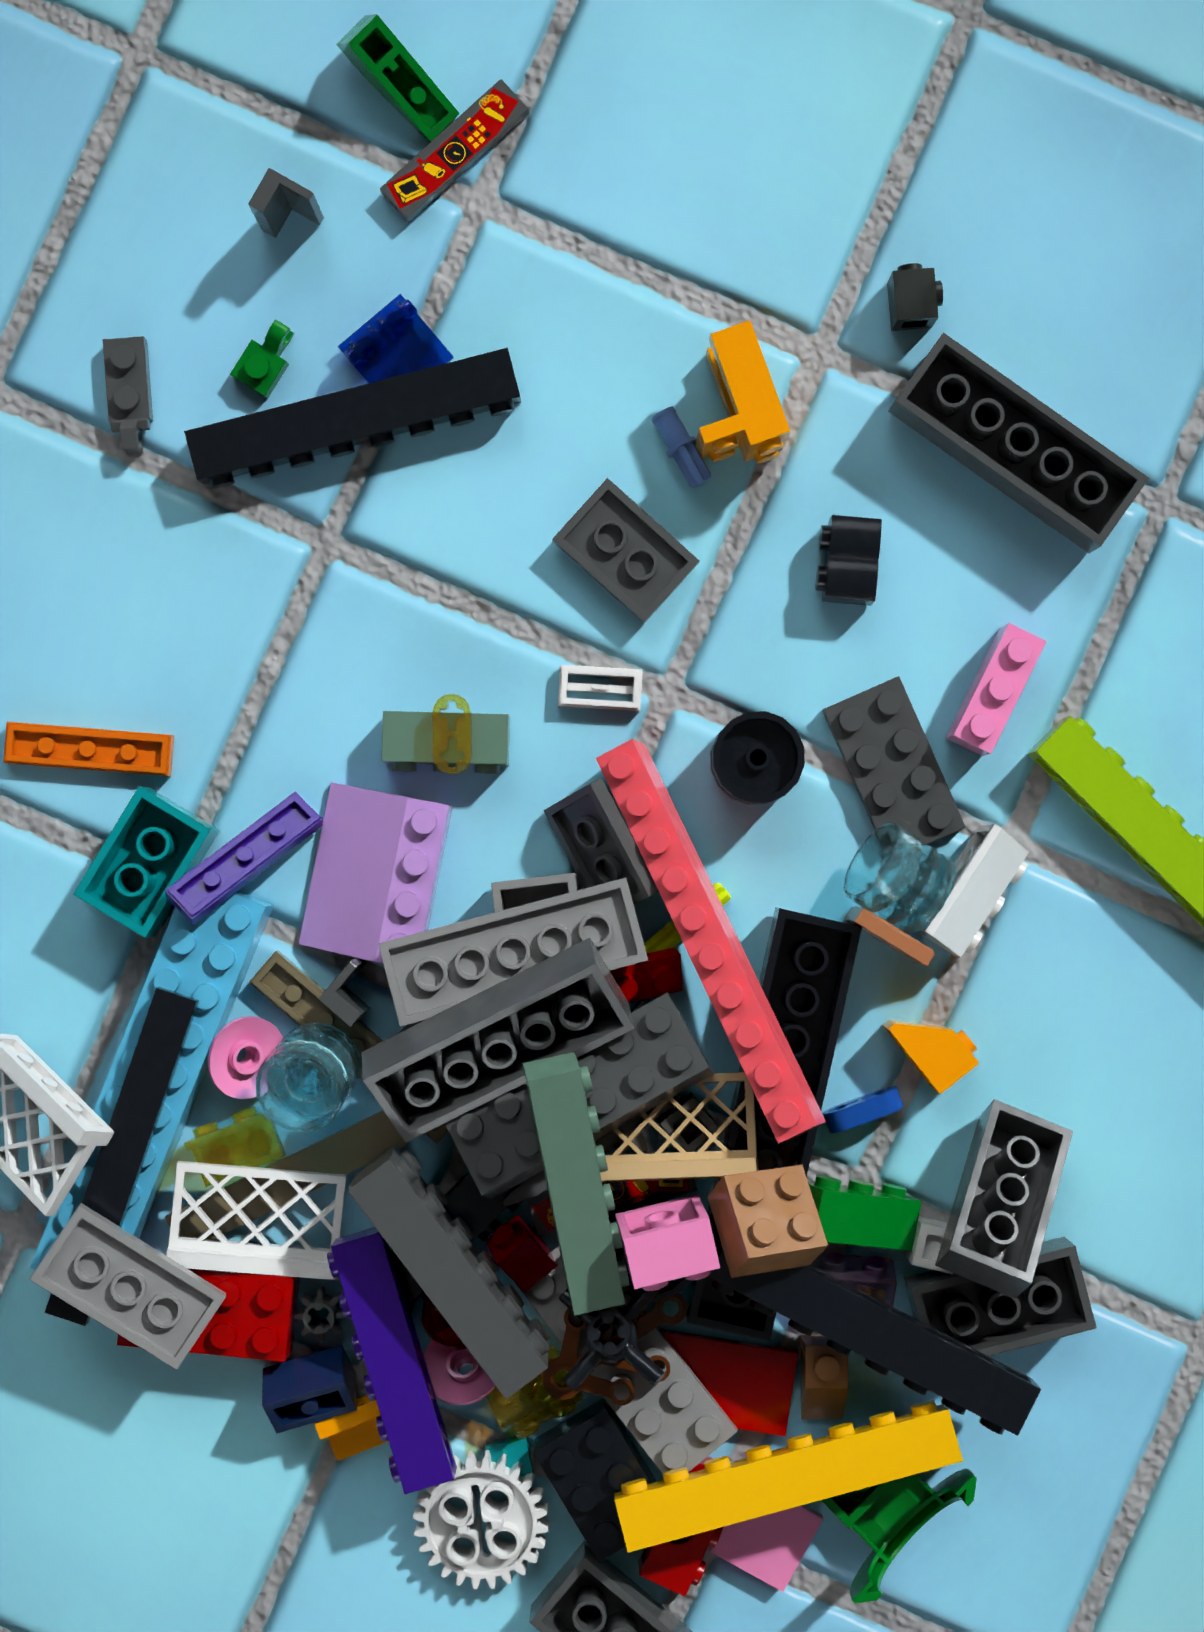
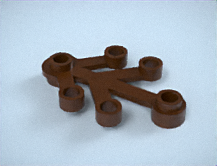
M678 1293L666 1299L655 1301L654 1309L634 1322L638 1333L637 1340L663 1323L666 1325L680 1323L687 1314L685 1298ZM674 1300L678 1303L679 1311L675 1316L670 1317L663 1313L662 1306L665 1301ZM614 1306V1307H610V1308H606V1309H601L600 1311H604V1310H607V1309H615V1310H618V1306ZM568 1308L564 1314L566 1330L560 1356L550 1360L548 1368L542 1374L545 1390L552 1397L561 1400L573 1398L580 1391L609 1397L617 1405L630 1403L634 1397L635 1389L632 1382L626 1378H618L613 1382L589 1375L576 1391L572 1390L568 1385L561 1386L556 1382L555 1375L559 1370L570 1372L584 1356L583 1354L577 1358L581 1330L587 1325L585 1323L580 1326L572 1325L569 1321L571 1310ZM615 1323L609 1325V1329L605 1331L604 1335H601L599 1341L603 1345L607 1342H612L616 1346L621 1343L622 1338L619 1337L618 1333L612 1335ZM662 1355L649 1357L652 1361L661 1360L665 1363L666 1371L661 1381H664L670 1374L669 1361ZM626 1360L616 1363L601 1361L598 1364L638 1372ZM620 1383L626 1384L630 1389L629 1397L624 1400H620L614 1395V1388Z

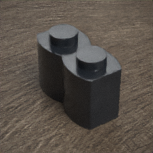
M832 515L828 525H821L819 550H826L825 566L817 567L815 590L822 591V602L871 606L875 602L882 519Z

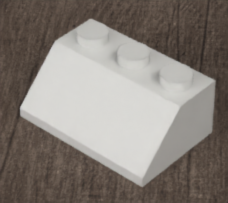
M979 825L912 929L954 956L962 957L964 952L970 954L982 938L983 933L978 930L986 918L993 919L1002 908L1005 898L1001 895L1010 882L1016 884L1024 874L1028 866L1024 859L1029 851L998 825Z

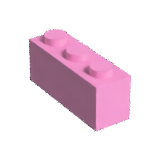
M1011 623L999 628L949 729L946 739L980 756L992 754L1047 641Z

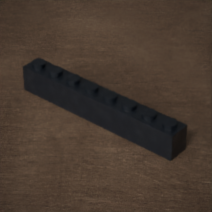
M507 347L184 431L197 480L204 485L210 484V488L215 489L235 483L234 477L250 473L251 478L271 475L275 473L274 466L290 463L291 468L310 465L315 462L314 456L330 452L331 458L354 453V446L370 442L371 447L384 446L395 442L394 435L410 432L411 437L426 435L434 432V425L450 421L451 427L465 425L475 421V414L490 411L491 416L507 414L515 410L514 404L521 403V398Z
M720 1241L716 1249L720 1268L711 1270V1274L708 1276L713 1279L711 1285L717 1290L732 1297L735 1296L736 1292H739L752 1299L750 1305L768 1316H773L776 1311L789 1318L788 1325L798 1332L811 1336L814 1331L828 1338L826 1344L837 1352L849 1356L851 1351L865 1357L864 1363L876 1372L887 1376L889 1371H892L904 1377L902 1383L908 1388L922 1395H926L929 1390L943 1397L941 1403L958 1414L964 1415L966 1410L980 1416L979 1423L997 1434L1002 1435L1004 1430H1007L1017 1436L1019 1435L1041 1391V1388L1032 1378L812 1265L731 1278Z

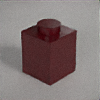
M518 1214L506 1224L499 1226L485 1240L496 1264L525 1293L558 1266L546 1243Z

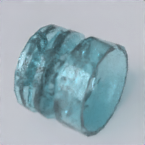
M889 822L876 829L857 850L844 878L843 890L847 898L871 912H878L882 919L910 935L923 929L943 908L956 879V866L952 859L944 854H938L937 850L932 846L922 845L919 838L897 823Z
M311 1022L296 1026L284 1036L275 1051L263 1063L256 1077V1096L262 1110L274 1123L289 1131L308 1133L324 1128L335 1119L361 1076V1058L356 1045L343 1031L329 1024Z

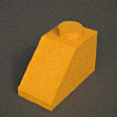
M888 1020L882 1025L932 1089L939 1094L943 1093L979 1064L972 1054L977 1048L962 1030L956 1034L954 1030L944 1026Z

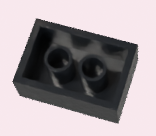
M601 1398L535 1438L533 1451L598 1562L626 1546L614 1501L615 1493L621 1492V1485L629 1481L645 1478L647 1484L657 1482L619 1417L607 1401Z

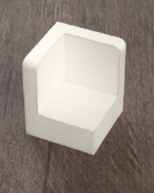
M919 1216L912 1251L904 1250V1256L912 1265L953 1275L952 1272L935 1266L947 1223Z

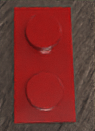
M675 947L647 953L648 961L610 970L628 1003L661 996L667 992L669 994L682 991L681 954Z

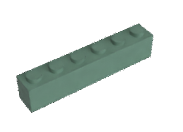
M575 1052L522 1063L574 1316L623 1305L625 1300L622 1287L629 1286L630 1284L625 1261H617L615 1249L622 1248L617 1222L610 1223L608 1211L615 1210V1204L610 1184L602 1185L600 1172L608 1171L603 1146H595L593 1133L600 1132V1125L595 1105L587 1106L585 1093L593 1092L588 1066L579 1067Z

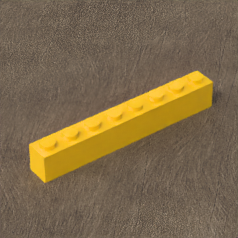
M935 1400L924 1401L910 1406L912 1413L895 1417L894 1411L883 1412L869 1417L870 1424L854 1428L852 1422L843 1423L828 1428L829 1435L812 1439L811 1434L798 1435L786 1440L787 1447L771 1451L770 1445H762L745 1451L746 1458L730 1462L728 1456L717 1457L704 1462L705 1469L688 1473L687 1467H682L663 1473L662 1481L647 1484L646 1479L643 1478L621 1485L622 1491L615 1493L614 1501L627 1552H633L963 1462L949 1409L943 1404L936 1406Z

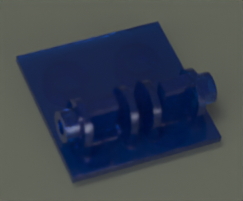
M401 294L338 346L368 383L446 364L454 358L417 314L418 311L408 299L405 300Z

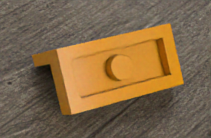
M368 1395L357 1398L356 1411L315 1422L314 1424L320 1440L328 1437L335 1458L339 1461L388 1442H382L378 1432L376 1417L381 1414L377 1401H370Z

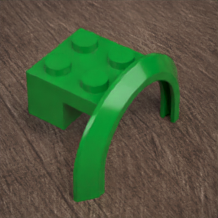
M959 1470L933 1488L919 1474L821 1500L848 1529L852 1527L873 1549L858 1570L851 1584L850 1596L854 1603L877 1601L883 1595L880 1584L887 1568L911 1537L933 1516L956 1501L963 1500L967 1506L974 1501L977 1478L971 1470Z

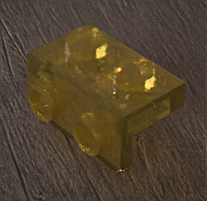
M255 1106L232 1114L233 1122L219 1128L216 1121L193 1129L194 1137L184 1143L186 1151L192 1150L196 1162L259 1167L286 1156L269 1108L257 1113ZM201 1173L205 1187L212 1185L205 1175ZM212 1174L218 1182L227 1176Z
M554 1345L549 1347L548 1362L560 1356L558 1348ZM559 1370L555 1375L556 1382L561 1386H566L567 1384L563 1379L569 1372L567 1370ZM542 1372L508 1399L504 1398L497 1387L486 1398L500 1430L512 1439L516 1437L522 1439L537 1432L540 1428L539 1424L551 1417L560 1418L575 1410L576 1403L584 1399L582 1392L580 1391L573 1398L566 1400L554 1398L544 1388Z

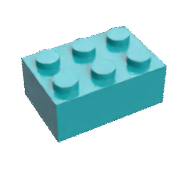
M139 786L73 895L142 937H155L174 907L166 898L164 890L201 863L220 830L153 789Z

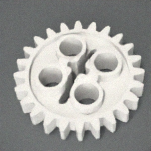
M472 1450L468 1451L466 1463L464 1464L454 1455L457 1465L454 1480L425 1488L427 1491H420L416 1502L421 1506L415 1508L413 1519L420 1521V1523L416 1524L414 1536L425 1537L421 1541L419 1551L427 1552L432 1550L428 1565L431 1567L440 1562L444 1564L441 1574L443 1578L452 1571L456 1572V1585L458 1586L463 1583L466 1577L472 1579L473 1589L476 1590L481 1579H486L490 1588L495 1589L498 1576H501L507 1584H511L513 1569L524 1576L527 1570L526 1561L536 1563L539 1554L536 1548L544 1549L546 1537L542 1533L548 1532L550 1520L542 1518L548 1514L549 1509L548 1503L539 1502L543 1497L544 1489L543 1487L531 1489L530 1487L533 1484L535 1475L530 1473L521 1477L519 1474L522 1463L519 1461L511 1468L507 1467V1455L504 1453L497 1463L491 1461L489 1450L485 1451L482 1461L476 1460ZM472 1485H477L480 1490L481 1516L483 1522H488L485 1538L491 1552L490 1554H486L483 1549L482 1523L480 1517H475L478 1502ZM494 1490L501 1491L507 1495L508 1499L503 1502H497L488 1493ZM459 1497L466 1502L467 1506L455 1508L451 1506L448 1499ZM501 1531H508L516 1539L505 1542L500 1540L496 1534ZM467 1538L474 1543V1546L463 1548L455 1540Z

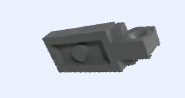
M144 336L103 339L108 420L111 425V431L113 433L120 432L121 450H124L126 454L143 453L142 430H150V422H153L147 340Z

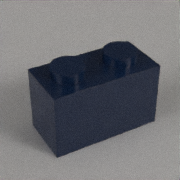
M343 1345L263 1368L262 1407L276 1434L357 1410L356 1372Z

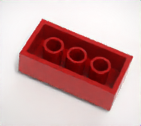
M188 1269L226 1293V1298L189 1353L279 1362L287 1360L293 1350L296 1322L294 1315L297 1312L300 1277ZM118 1334L117 1345L139 1347Z

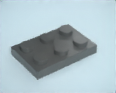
M608 478L552 539L554 544L643 624L700 562Z
M602 778L543 810L584 888L626 877L633 904L659 892L633 836L627 828Z

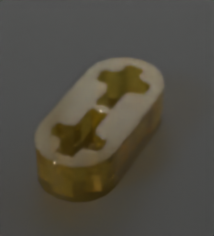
M448 694L439 698L433 707V758L438 769L446 774L456 775L467 770L471 764L472 713L469 704L464 698L459 695ZM449 702H456V707L464 710V716L456 719V732H449L448 719L440 715L441 710L448 709ZM449 737H456L457 750L464 752V759L457 760L456 767L453 768L449 767L447 760L441 759V753L449 750Z

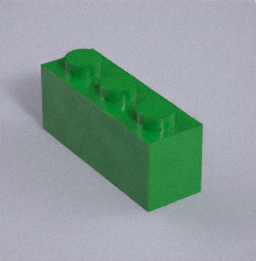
M816 1175L815 1182L808 1181L828 1243L912 1251L922 1201L906 1196V1188L882 1183L881 1190L874 1189V1184L855 1179H849L847 1186L841 1185V1180L823 1175Z

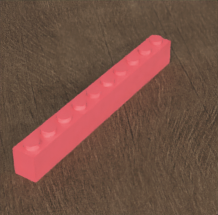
M631 739L597 757L596 760L778 1144L825 1123L826 1120L646 745Z

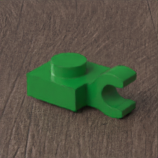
M275 319L266 334L263 345L251 339L230 375L268 399L289 366V363L282 359L280 355L291 341L294 333L290 331L289 327Z

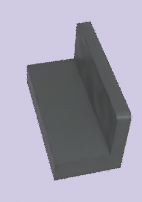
M268 168L248 203L261 230L275 238L292 210L318 225L324 219L313 192L271 168Z
M359 958L351 960L318 998L319 1001L350 1027L359 1022L371 1008L346 987L367 962Z

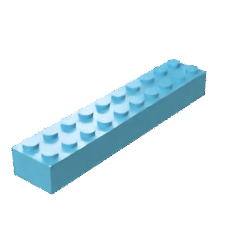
M237 891L194 925L175 907L93 1109L109 1126L156 988L162 987L199 1000L121 1227L139 1239L208 1071L210 1046L215 1036L228 1021L274 907L273 904ZM102 1146L95 1147L55 1216H50L30 1268L34 1270L37 1268L79 1204L83 1202Z

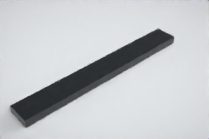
M157 987L109 1123V1127L115 1133L108 1145L101 1147L82 1204L119 1227H122L199 1003L197 999L162 987ZM51 1293L45 1313L83 1326L89 1323L90 1316Z

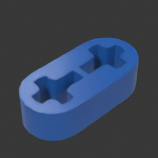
M891 1086L834 1106L824 1111L823 1116L829 1133L833 1134L892 1114L902 1109L904 1105L897 1086Z

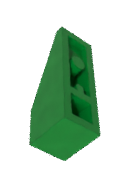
M377 14L365 15L336 44L362 76L428 142L434 140L460 114Z

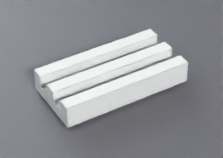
M560 665L558 707L640 712L643 669ZM568 675L634 678L633 686L575 683L568 682ZM567 691L633 695V701L567 698Z

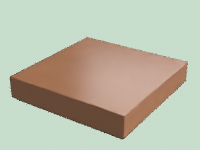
M851 907L845 917V920L853 925L861 926L863 931L915 963L928 966L935 955L933 953L934 950L866 908Z

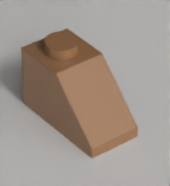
M801 1334V1419H843L848 1390V1356L829 1347L826 1344L828 1338L820 1334H811V1336Z

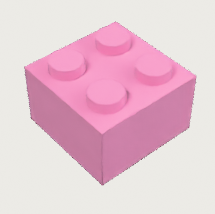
M698 1194L615 1214L634 1289L643 1287V1290L646 1291L658 1290L667 1286L668 1281L683 1277L687 1280H698L709 1276L711 1270L720 1268L710 1219Z

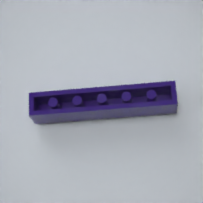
M375 1227L336 1238L331 1245L332 1252L327 1253L328 1265L333 1278L340 1277L344 1293L339 1295L342 1312L346 1319L352 1318L356 1334L352 1335V1344L357 1359H364L368 1375L364 1376L367 1395L370 1401L376 1400L381 1415L376 1417V1423L382 1442L389 1441L393 1454L388 1459L393 1481L395 1483L401 1482L405 1495L452 1481L455 1478L457 1465L392 1249Z

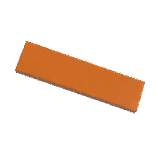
M7 722L3 763L171 777L174 736Z

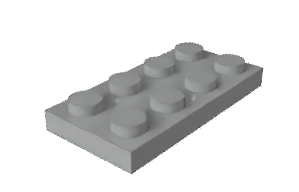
M82 1203L79 1204L29 1279L176 1370L226 1298V1293Z

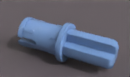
M673 406L660 411L651 421L657 427L669 449L666 452L667 456L674 458L690 487L696 488L705 484L711 478V473L695 446L696 438L689 436Z

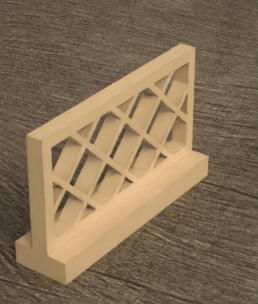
M714 1073L697 1083L696 1085L707 1096L691 1114L672 1097L658 1105L649 1115L646 1113L642 1114L641 1116L645 1120L629 1137L625 1136L618 1128L615 1129L614 1132L624 1143L613 1155H605L608 1171L600 1172L602 1183L722 1178L724 1175L759 1171L754 1092L745 1073ZM728 1082H744L745 1100L732 1112L715 1095ZM705 1083H718L712 1091H709L703 1085ZM711 1100L716 1102L730 1115L713 1135L695 1119ZM669 1101L687 1117L671 1136L653 1121ZM745 1107L746 1124L738 1117ZM733 1120L747 1131L748 1150H729L717 1139ZM691 1122L709 1137L697 1152H686L675 1141ZM650 1123L667 1140L655 1153L645 1154L633 1141ZM713 1142H714V1143H715L717 1146H719L723 1151H706V1150H707V1149L713 1144ZM671 1144L679 1151L663 1153ZM628 1146L637 1153L621 1155Z

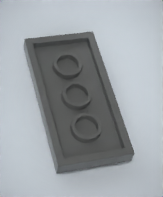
M899 676L822 710L887 860L895 859L966 827Z

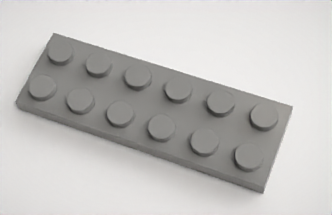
M626 877L378 944L400 1027L426 1020L588 938H591L609 970L648 961Z
M558 1246L550 1252L558 1266L526 1293L518 1285L517 1287L559 1341L563 1343L566 1330L564 1314L568 1308L559 1300V1297L567 1289ZM625 1293V1304L619 1305L618 1310L622 1311L633 1299V1296ZM572 1311L570 1312L569 1321L572 1325L580 1326L584 1323L580 1318L574 1316ZM644 1311V1312L640 1315V1317L643 1316V1315H645V1314H646V1311ZM616 1323L614 1324L612 1335L618 1331L619 1326ZM587 1326L581 1330L577 1358L589 1350L585 1338ZM657 1327L638 1339L636 1347L647 1357L662 1355L667 1358L670 1363V1374L664 1381L653 1386L638 1372L604 1364L598 1365L590 1375L613 1382L618 1378H626L631 1381L635 1393L630 1403L617 1405L611 1398L605 1396L603 1398L662 1474L682 1467H687L689 1472L737 1433L738 1428ZM653 1361L664 1372L666 1371V1365L663 1361ZM620 1383L615 1386L614 1395L616 1398L624 1400L629 1397L630 1389L626 1384Z

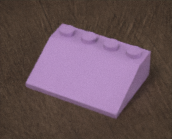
M331 782L299 944L383 964L378 946L379 943L427 931L453 806Z

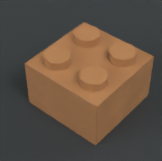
M803 1165L724 1175L707 1196L731 1278L808 1266L828 1247Z

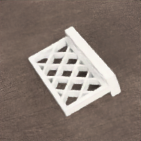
M0 1034V1094H2L3 1108L0 1124H4L5 1146L0 1147V1169L44 1216H55L95 1147L107 1146L115 1132L17 1035ZM21 1089L24 1092L25 1111L15 1113L14 1091ZM45 1114L49 1118L50 1136L39 1138L38 1115ZM26 1118L27 1141L17 1143L16 1120ZM70 1139L78 1148L70 1162L64 1164L63 1140ZM50 1143L52 1166L41 1168L40 1145ZM28 1148L29 1171L22 1172L19 1168V1149ZM52 1173L53 1191L47 1198L43 1193L42 1175Z
M178 1161L169 1245L166 1256L187 1269L336 1280L331 1274L327 1260V1253L332 1252L331 1246L330 1249L312 1247L303 1234L321 1220L332 1233L331 1245L336 1238H340L346 1175ZM185 1173H203L213 1187L195 1201L184 1188ZM212 1174L227 1176L218 1182ZM234 1176L246 1177L256 1189L239 1204L223 1188V1185ZM255 1178H265L268 1180L260 1185ZM277 1179L288 1180L298 1192L280 1208L265 1191ZM297 1181L310 1183L302 1189ZM318 1183L337 1184L335 1201L322 1211L307 1195V1192ZM218 1191L231 1206L232 1210L214 1224L199 1205ZM260 1194L274 1213L256 1227L243 1212L242 1208ZM302 1197L316 1216L298 1230L283 1212ZM184 1198L190 1206L182 1212ZM334 1209L332 1225L326 1215ZM193 1210L209 1227L198 1238L179 1237L181 1220ZM234 1214H237L251 1230L240 1241H228L218 1229ZM277 1217L293 1233L281 1245L270 1244L260 1232ZM214 1233L219 1240L205 1238ZM254 1236H256L261 1243H252L248 1241L251 1240ZM298 1239L303 1247L290 1245Z

